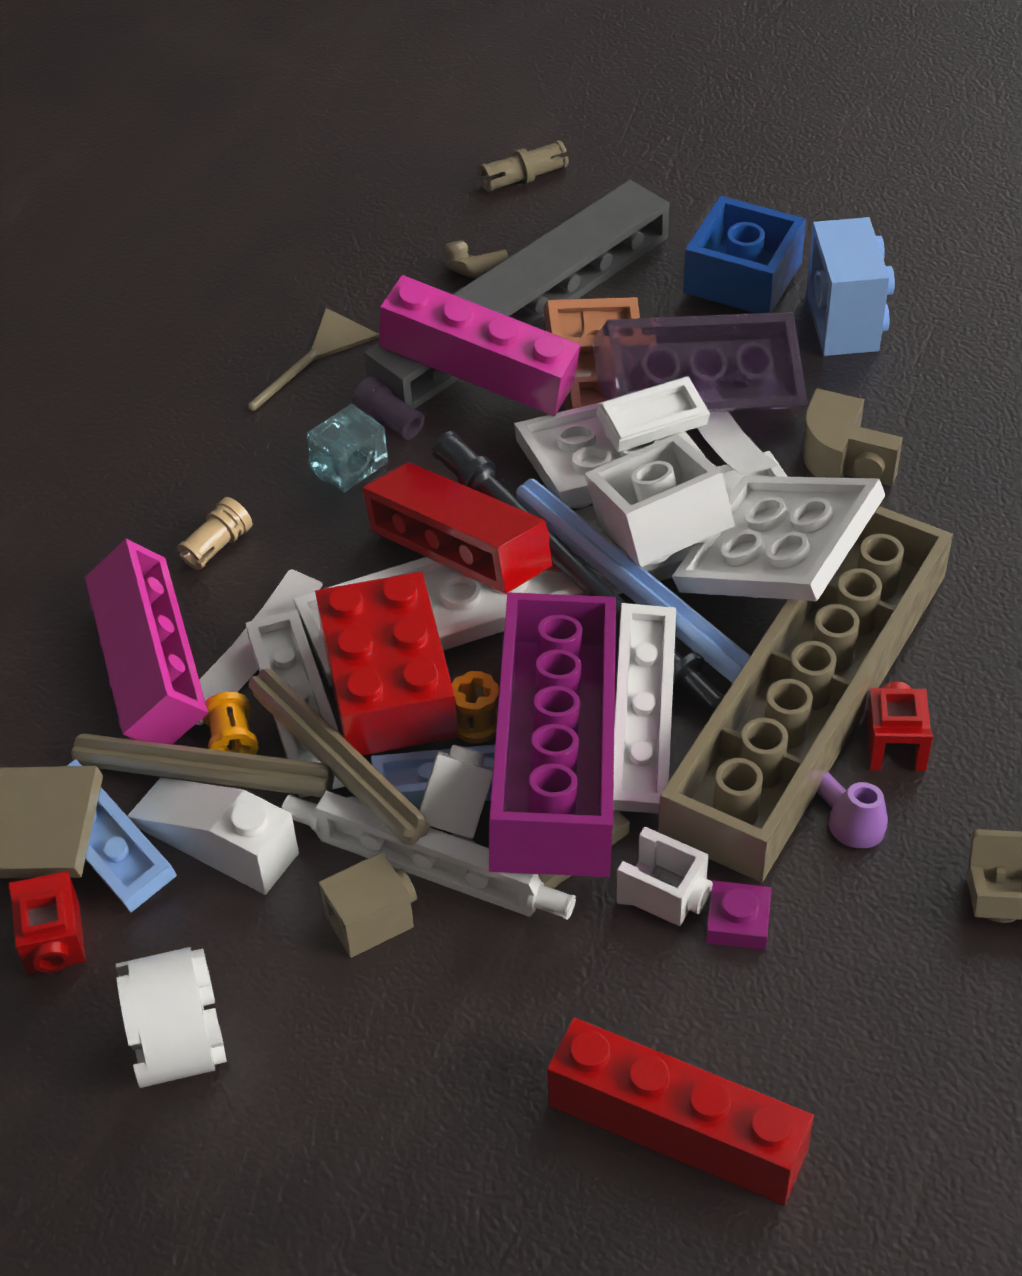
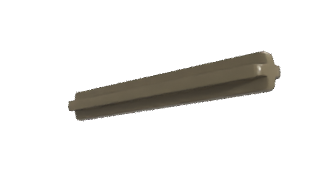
M261 669L258 676L250 678L248 685L253 691V696L321 763L329 765L332 774L400 841L407 845H414L420 837L427 835L429 824L426 822L425 815L272 669Z
M84 733L75 738L74 747L71 750L72 759H76L82 766H97L99 769L323 797L326 791L332 792L335 780L331 767L325 763Z

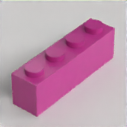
M404 275L400 277L380 307L379 347L554 417L574 385L580 344Z
M125 539L85 576L91 601L90 606L94 613L100 638L99 643L103 651L109 675V684L113 692L119 725L123 735L132 740L174 744L207 715L208 710L166 559Z

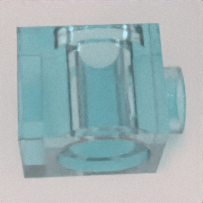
M352 403L307 432L310 452L308 462L312 471L319 479L323 481L328 480L342 492H346L388 463L385 427Z

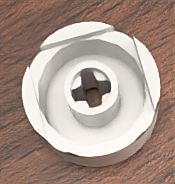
M191 947L116 963V970L119 975L116 978L128 1045L132 1047V1050H136L138 1064H134L133 1067L140 1088L215 1071L216 1064L227 1062L216 1009L204 1010L205 1005L215 1003L204 949L191 951Z

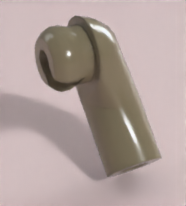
M462 240L449 242L443 248L446 255L444 263L448 270L472 279H477L509 258L505 249L478 256L468 255V245Z

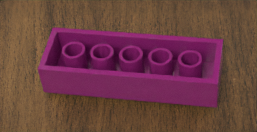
M507 592L489 819V872L610 877L614 796L616 597Z

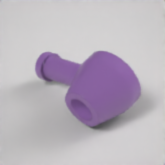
M826 772L820 782L817 793L832 808L828 820V826L832 835L843 844L854 848H870L878 845L885 836L888 823L882 791L875 785L866 782L854 783L845 790L829 772Z

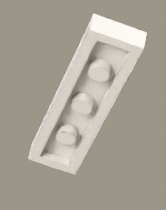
M621 604L615 688L613 810L659 814L660 794L669 782L676 627L675 607Z
M293 610L246 622L248 638L259 672L265 668L272 669L339 733L298 611ZM274 717L287 759L321 763ZM335 777L332 790L344 787ZM298 794L299 798L308 797L307 795Z

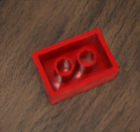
M423 571L315 590L321 635L343 738L362 756L458 738L455 695Z

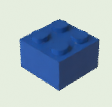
M720 196L685 249L683 293L770 317L802 263L806 218Z

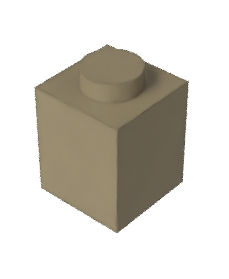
M383 852L319 882L324 915L350 958L414 927L411 903L417 900L414 886L405 870L401 868L395 871Z

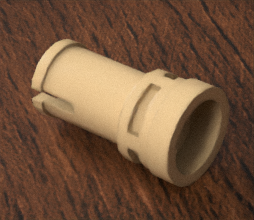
M224 497L216 504L213 511L207 515V521L177 546L178 552H181V558L193 569L201 570L227 543L235 542L239 536L244 535L252 527L253 523L249 513L236 500Z

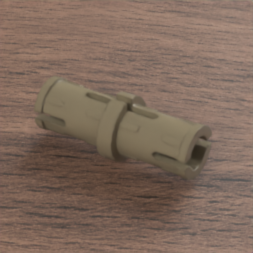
M560 140L527 151L525 148L516 150L511 157L479 166L480 176L497 174V176L481 180L482 185L487 192H491L494 189L521 180L525 184L533 182L537 175L568 167V156L551 158L552 156L567 152Z

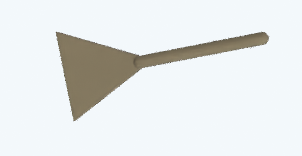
M326 308L311 351L248 404V410L255 411L312 361L377 339L379 334Z

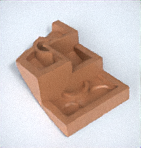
M637 297L547 300L543 306L546 331L580 344L575 382L563 402L566 411L627 395L660 375L654 328H641Z

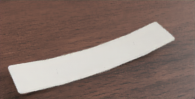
M704 380L693 383L710 412L708 424L697 427V429L724 462L740 475L778 466L741 430L722 404L709 381Z
M293 569L289 570L252 621L296 610L294 598L320 590L323 585L322 582ZM246 628L233 645L199 680L205 701L217 693L227 691L238 692L258 670ZM203 718L196 724L203 725Z

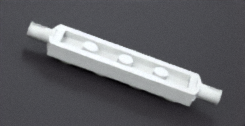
M329 791L325 792L318 804L298 798L293 794H289L283 802L282 809L291 813L293 820L311 826V829L316 832L320 840L366 858L383 852L391 866L396 869L402 868L407 873L529 917L538 908L568 920L574 909L575 895H569L544 886V882L541 881L538 874L489 872V848L476 844L470 838L458 834H447L429 827L426 836L420 837L414 845H407L400 841L357 797L346 798Z

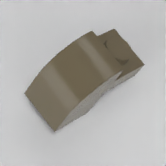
M816 388L806 413L802 450L803 460L808 470L815 477L843 478V475H848L856 478L880 479L881 484L893 486L898 472L903 437L862 428L861 422L865 399Z

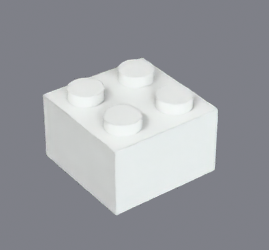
M674 434L584 473L598 525L640 568L648 564L663 562L671 554L693 544L708 542L715 538L718 533L735 526L722 471L678 434Z

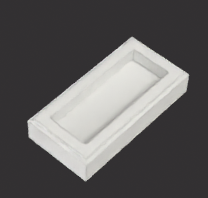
M687 376L598 403L596 415L616 451L620 452L708 424L710 412Z

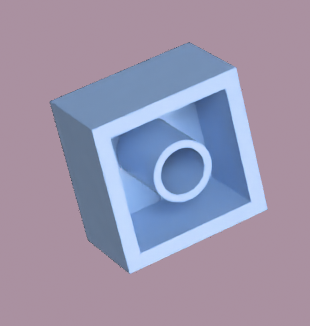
M869 217L813 222L806 297L823 356L879 351L882 332L889 329V309L886 300L887 295H893L894 271L892 266H885L882 236H875Z

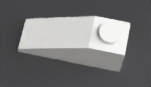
M161 777L127 815L138 829L264 895L268 893L299 854L292 814L243 789Z

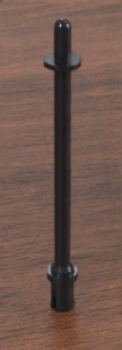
M455 431L446 432L438 438L432 447L434 451L432 455L437 460H440L458 478V483L532 514L495 479L496 467L488 457L478 456L460 439V436ZM548 529L552 562L588 596L616 597V623L619 625L621 604L626 602ZM674 650L673 692L677 693L685 688L704 708L714 713L724 696L699 673L703 667L704 658L699 653H690L682 657Z

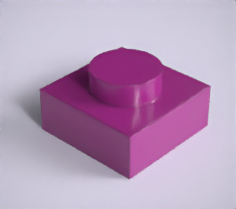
M712 881L706 943L766 950L772 887Z

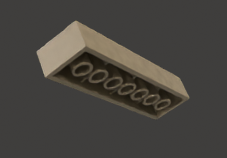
M878 506L817 601L792 599L786 601L660 794L658 833L708 854V859L763 883L815 796L822 778L831 769L865 712L870 688L880 687L942 583L946 574L953 533Z

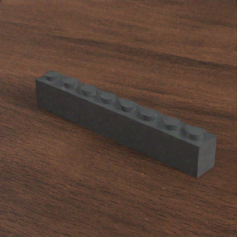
M629 180L581 212L576 213L555 229L544 234L518 253L513 254L484 275L479 276L453 295L537 327L545 322L543 306L547 300L579 299L668 239L669 202L634 181ZM379 342L364 352L368 388L405 415L459 380L457 377L379 347Z

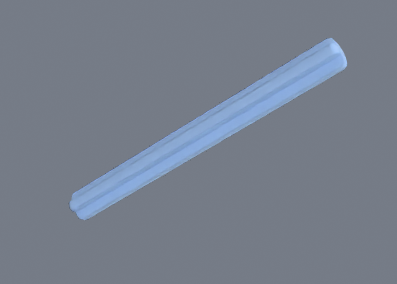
M528 479L517 488L516 499L533 515L546 520L547 528L557 538L635 603L675 607V636L694 652L699 653L706 662L730 682L734 683L749 660V654L643 567L640 568L627 554L538 481Z

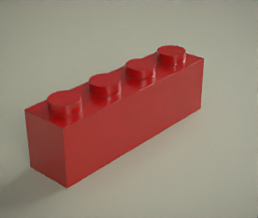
M407 462L362 487L372 532L504 594L553 566L549 546L550 535L546 526V520L411 462Z
M575 1017L547 1068L548 1106L785 1206L808 1152L814 1114Z

